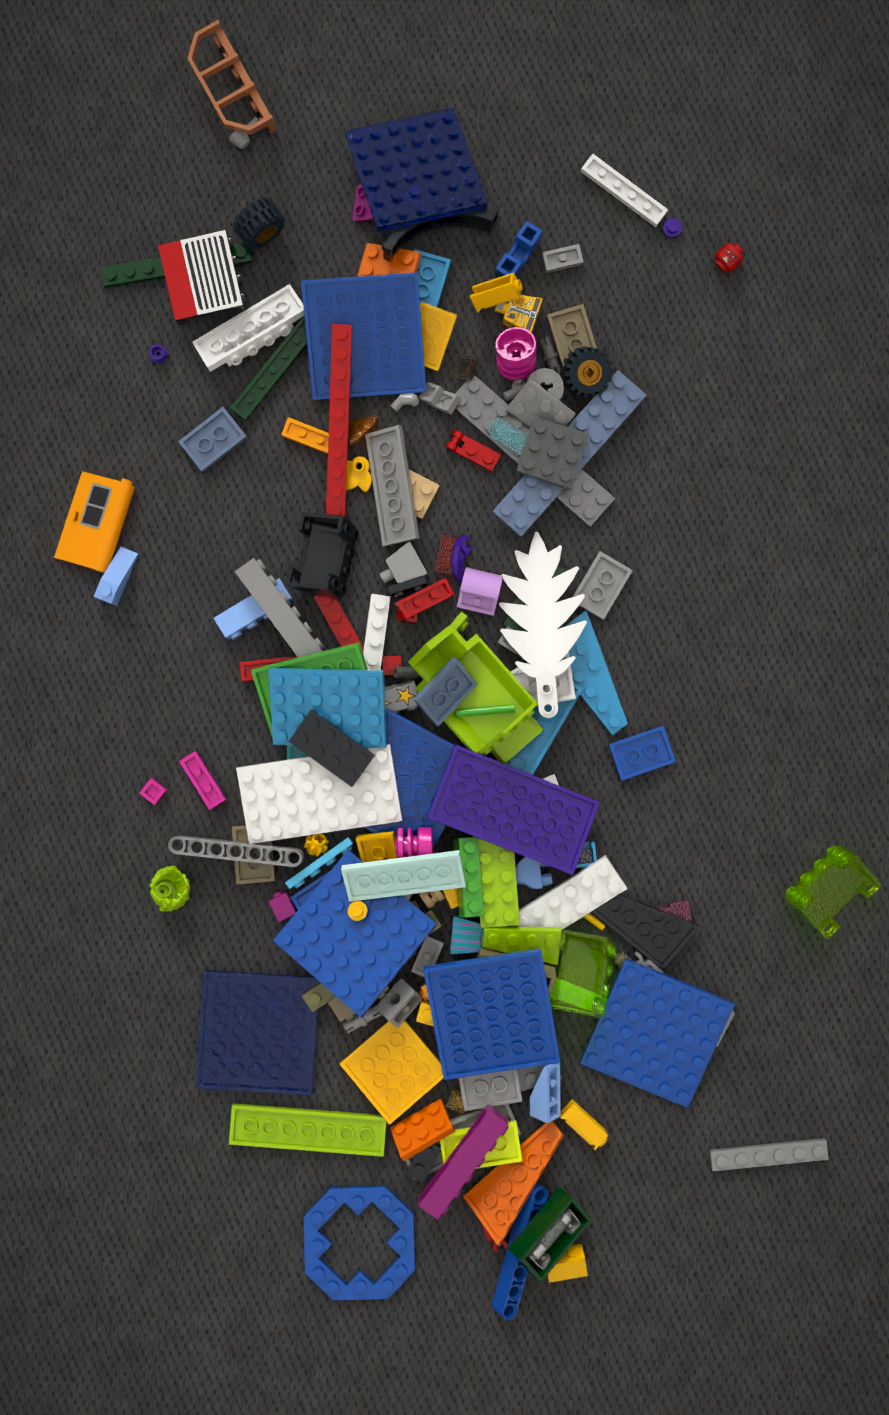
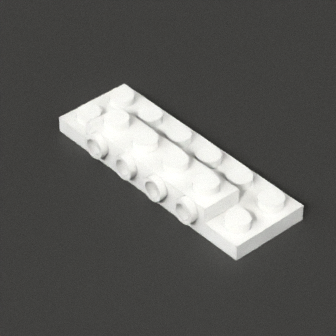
M289 284L194 340L192 343L210 372L226 362L229 367L231 365H239L246 356L256 355L261 347L265 345L271 346L275 339L280 336H288L294 328L292 323L304 316L303 303Z

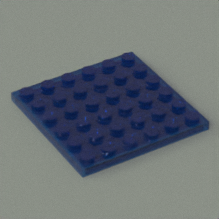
M454 108L345 131V136L377 232L487 207L488 201Z
M204 970L196 1088L312 1095L318 1009L312 1012L302 995L320 982L311 976Z

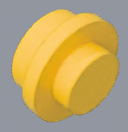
M354 901L348 907V915L352 920L361 921L367 915V906L361 901Z

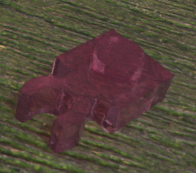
M689 900L669 902L670 908H666L663 905L656 907L685 920H691Z

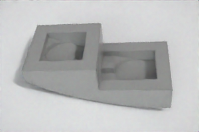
M430 382L426 384V392H421L418 397L428 405L450 415L461 400L457 394L445 391L441 386Z

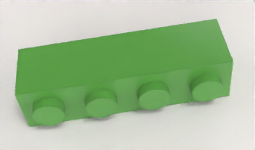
M478 838L454 839V851L460 850L466 887L457 888L459 918L484 916Z

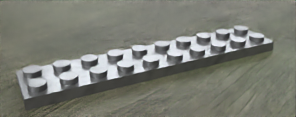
M472 374L455 393L461 398L455 410L518 465L530 427L506 410L508 404ZM582 469L575 476L572 489L565 488L556 498L589 528L615 500L609 492Z

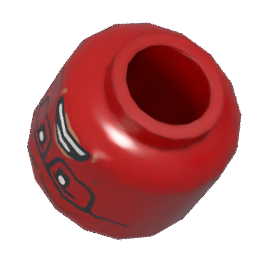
M726 243L715 254L716 260L714 262L722 272H732L743 262V250L737 243L734 245Z

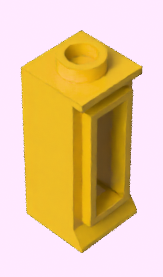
M511 273L472 286L474 294L470 295V299L478 313L482 308L486 309L514 300L515 298L519 300L522 283L520 279L516 278L515 273Z
M571 1099L560 1111V1118L565 1119V1122L591 1146L593 1145L595 1150L598 1146L602 1147L607 1141V1131Z

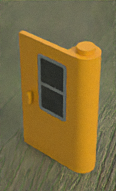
M82 471L54 558L105 573L112 561L135 487L132 486L133 482L126 479L118 481Z

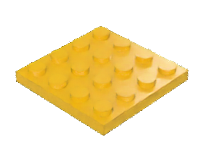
M406 1020L398 1028L388 1021L340 1063L341 1067L389 1125L443 1079L441 1062Z

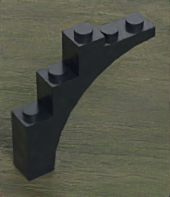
M457 189L454 196L451 195L448 202L429 194L427 200L422 201L420 208L400 200L398 206H394L391 212V218H393L390 237L385 239L382 245V250H384L383 259L390 262L397 251L409 240L431 229L446 226H465L491 232L498 218L500 206L460 189Z

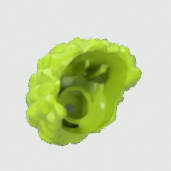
M167 866L158 870L149 886L151 888L150 895L154 902L160 906L159 910L171 912L184 906L189 899L190 880L176 866Z

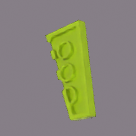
M560 927L483 928L482 946L505 953L541 948L543 962L558 965L562 931Z

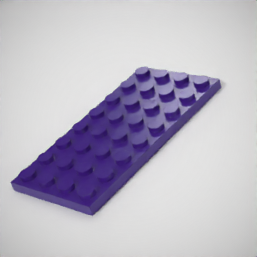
M455 745L427 818L573 875L600 802Z

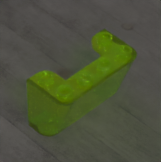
M837 845L830 847L827 853L817 860L813 867L807 873H804L794 886L786 891L785 899L821 936L828 940L841 927L832 918L858 892L869 899L882 884L856 854ZM873 884V887L870 890L865 891L869 885ZM832 925L829 931H824L827 926Z
M562 929L559 945L562 957L556 988H552L550 994L551 1009L600 1019L601 1016H605L606 1012L604 999L609 994L610 986L607 985L608 977L612 976L613 966L611 965V959L615 957L616 946H613V942L608 937Z

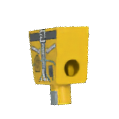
M520 295L519 300L515 298L509 301V303L505 302L496 305L495 312L504 314L503 325L508 328H524L532 333L542 304V298Z

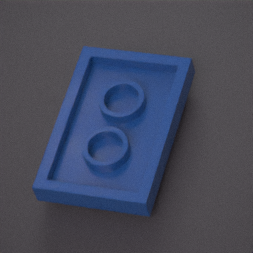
M664 726L608 744L621 781L676 762Z

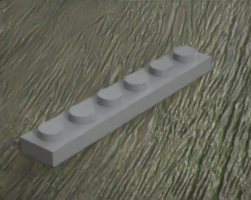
M825 1138L709 1150L712 1171L829 1160L827 1140Z

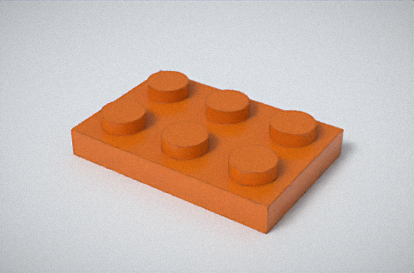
M367 243L358 276L417 272L421 254L416 251L399 249L389 262L383 259L384 250H382V245Z
M441 1099L436 1100L390 1127L403 1161L455 1132Z

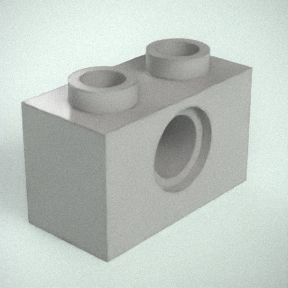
M401 978L375 1008L398 1028L423 1000V997Z

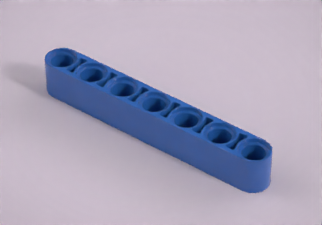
M538 1183L534 1186L514 1221L507 1248L547 1202L548 1191ZM508 1249L506 1250L492 1302L493 1309L507 1321L512 1320L517 1314L528 1273Z

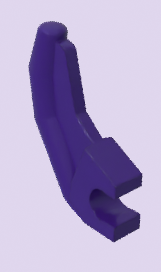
M463 535L458 538L453 546L451 566L453 575L459 583L462 582L464 576L465 557L472 550V545H466V541L470 539L469 535Z

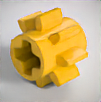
M324 834L307 835L304 848H307L308 854L317 857L320 852L325 854L329 841L326 840Z

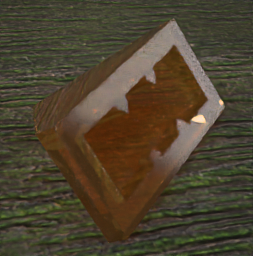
M376 415L350 421L349 444L351 448L354 449L365 437V434H368L377 425L379 419Z

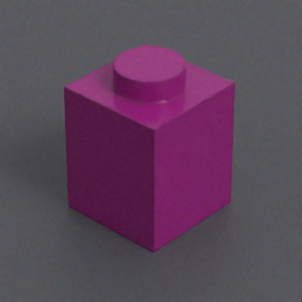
M280 890L272 895L273 899L268 901L278 922L294 915L298 911L288 891L283 893Z

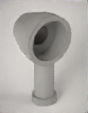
M254 117L246 126L255 124L259 121L258 118ZM234 131L229 137V141L241 150L250 144V139L246 133Z

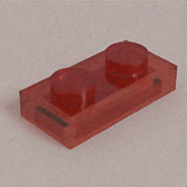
M441 534L434 572L453 575L451 566L453 546L460 537Z

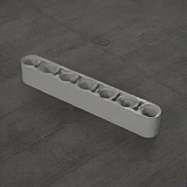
M183 835L171 838L168 844L169 850L172 853L288 867H296L304 860L303 851L292 847L250 844L247 842ZM177 839L181 840L183 843V848L181 850L175 847V841ZM195 842L202 844L201 852H197L194 849ZM215 844H219L222 847L220 854L214 852L213 847ZM234 846L240 847V856L233 854L232 849ZM253 848L260 850L261 855L259 858L252 856ZM272 850L279 852V860L271 858ZM292 852L299 855V861L296 863L290 860Z

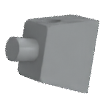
M410 542L387 558L385 561L389 569L379 573L384 584L394 578L397 584L424 575L425 577L428 576Z

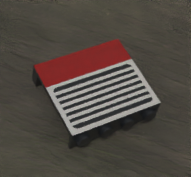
M226 230L158 245L175 321L179 326L186 324L185 319L241 307L242 311H245L244 304L247 303L245 293L241 292L240 285H243L240 273L237 274L235 267H238L236 255H232L231 248H234L232 237H228Z

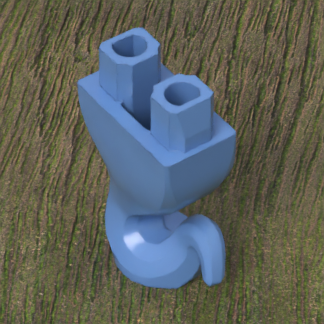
M524 856L515 864L517 884H523L531 889H540L542 886L552 884L551 873L541 874L540 867L547 865Z

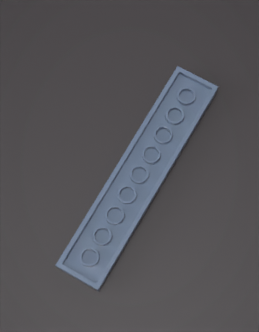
M619 370L611 377V382L608 381L606 383L608 385L607 389L602 388L603 392L601 394L597 393L568 426L569 428L589 434L576 475L647 396ZM524 475L492 513L519 537H522L565 488Z

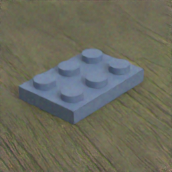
M222 407L178 442L198 468L204 472L247 439V436L225 408Z
M453 657L413 700L429 719L439 726L478 684L458 659Z

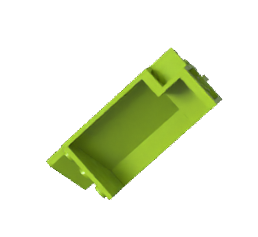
M449 625L428 641L408 661L423 678V681L415 689L420 692L453 657L458 659L478 685L451 712L444 722L469 750L478 754L483 753L484 756L491 751L499 762L505 764L544 730L532 717L535 713L533 709L538 703L477 634L466 642L458 631ZM503 705L515 706V712L466 717H457L456 715L457 709Z

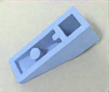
M123 547L119 548L99 582L94 594L95 598L115 606L118 605L138 553Z
M560 1063L549 1064L543 1068L530 1096V1116L545 1123L561 1117Z

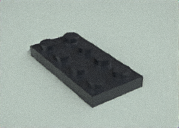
M312 709L288 741L351 787L354 786L375 757V754Z

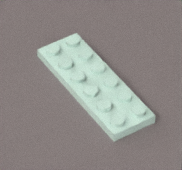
M460 850L342 865L341 868L349 902L466 887Z

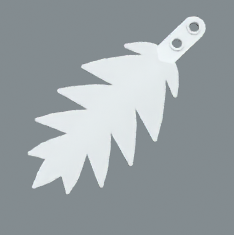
M535 532L529 555L515 550L518 565L528 581L505 574L501 575L508 587L527 605L499 603V606L517 624L529 632L503 628L500 631L522 658L530 663L515 662L522 672L536 678L539 712L545 718H552L558 712L556 676L562 674L570 667L575 660V656L560 660L566 656L577 641L587 621L584 620L563 628L559 627L577 609L585 595L581 594L556 602L573 581L579 567L576 566L552 578L560 561L562 546L559 545L550 552H547L542 538L538 532ZM545 685L550 686L549 692L543 691ZM547 704L552 706V710L550 712L545 711V706Z

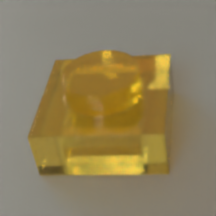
M453 1087L446 1107L464 1114L461 1090Z

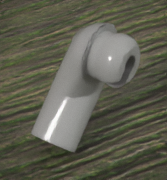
M524 379L514 380L512 388L503 392L505 401H509L517 395L525 385Z
M413 393L400 394L390 406L398 412L403 405L417 406L419 399Z

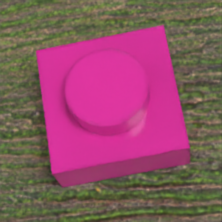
M151 778L139 794L153 805H156L168 789Z

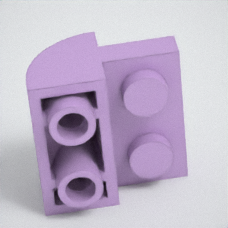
M466 567L457 607L494 616L503 576Z

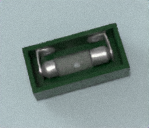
M559 1187L507 1249L526 1271L541 1283L590 1224L592 1219L573 1196Z

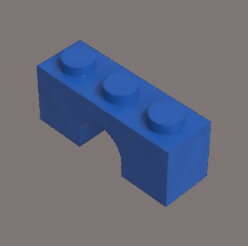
M528 221L524 223L516 236L511 250L508 254H504L495 268L496 278L515 273L516 277L518 276L540 242L542 230Z

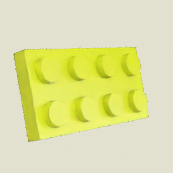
M516 1120L508 1121L509 1127L507 1132L503 1136H499L496 1140L495 1148L491 1152L488 1151L483 1164L479 1168L522 1162ZM470 1128L457 1129L454 1133L440 1140L443 1164Z

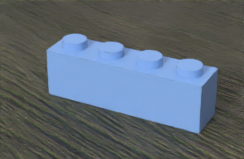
M279 578L276 580L278 583L276 588L279 592H285L290 599L287 603L291 605L290 602L293 598ZM251 595L214 617V620L225 638L234 640L242 635L241 631L246 628L248 630L253 629L258 625L259 620L263 618L267 620L269 618Z

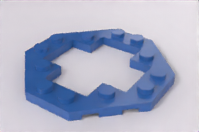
M386 1185L330 1187L304 1215L305 1274L332 1300L389 1299L415 1271L414 1212ZM344 1202L358 1216L373 1202L399 1227L387 1240V1244L400 1256L375 1283L361 1269L346 1283L320 1258L332 1245V1241L319 1229Z

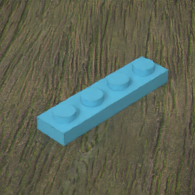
M349 836L285 882L290 889L294 886L297 889L305 883V877L308 875L311 877L315 876L321 871L319 867L324 864L329 866L336 861L335 856L341 852L344 855L347 850L350 851L352 849L350 845L354 843Z

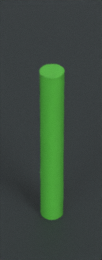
M503 705L457 709L456 715L457 717L512 713L515 712V706Z

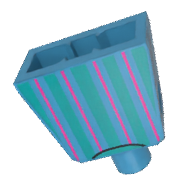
M458 915L453 916L450 954L479 952L483 936V928H480V921L465 917L459 918Z

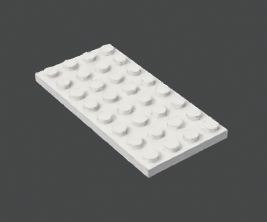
M387 744L386 748H367L375 754V757L353 787L346 784L309 756L237 767L249 843L267 842L402 821L391 745Z

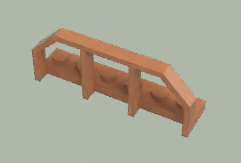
M217 20L195 32L187 59L225 128L250 135L263 128H268L270 134L277 131L272 115H270L254 83L245 71L238 54L235 53L227 39L220 22ZM215 32L216 37H214V41L219 49L223 48L225 52L223 53L224 59L199 72L194 60L200 40ZM232 65L234 68L232 73L237 81L241 80L243 85L239 90L216 102L204 80ZM244 96H250L252 100L250 105L255 113L259 112L261 117L255 124L246 126L226 120L221 109Z

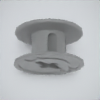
M547 368L538 369L529 376L541 387L543 383L546 385L553 384V387L548 389L549 393L559 401L562 399L565 390L564 381L554 370Z

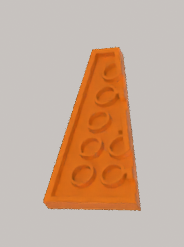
M554 1121L542 1125L520 1145L522 1162L498 1165L463 1196L498 1246L502 1244L564 1136Z

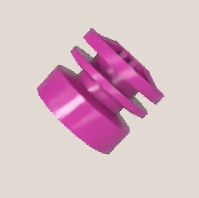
M513 327L503 331L496 339L497 368L503 377L518 381L526 379L536 369V340L530 331L524 328Z
M419 827L417 836H413L412 828H408V836L404 835V828H398L396 858L433 854L432 827Z

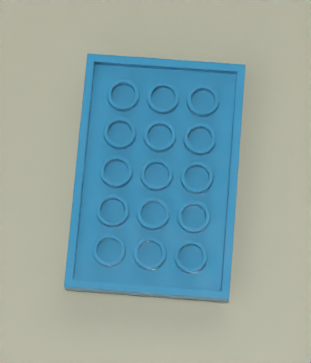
M270 668L268 670L273 745H292L288 741L312 709L365 748L387 747L384 670Z

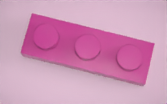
M197 751L179 761L209 810L227 800Z

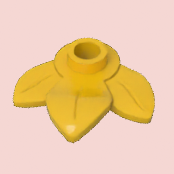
M359 456L354 458L353 461L347 462L346 491L352 490L357 486L364 492L369 490L372 476L369 473L370 463L365 457ZM358 463H362L360 470L357 468Z

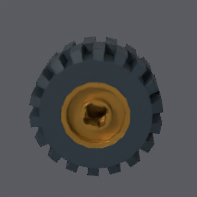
M261 198L247 205L237 215L233 223V229L247 248L257 249L271 242L281 232L285 224V218L270 198Z
M584 346L574 349L575 351L568 354L569 357L564 359L563 362L565 364L561 367L563 371L561 377L565 381L564 385L571 392L583 397H594L597 393L601 394L603 392L601 389H607L608 385L606 383L612 380L610 374H613V369L610 368L612 363L608 360L609 357L603 354V351L592 347Z

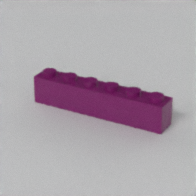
M487 1104L418 1197V1206L437 1220L441 1214H446L450 1207V1202L453 1198H458L464 1183H469L473 1177V1171L476 1167L479 1168L483 1164L488 1151L491 1152L495 1148L496 1140L500 1135L503 1136L507 1132L509 1126L506 1116Z

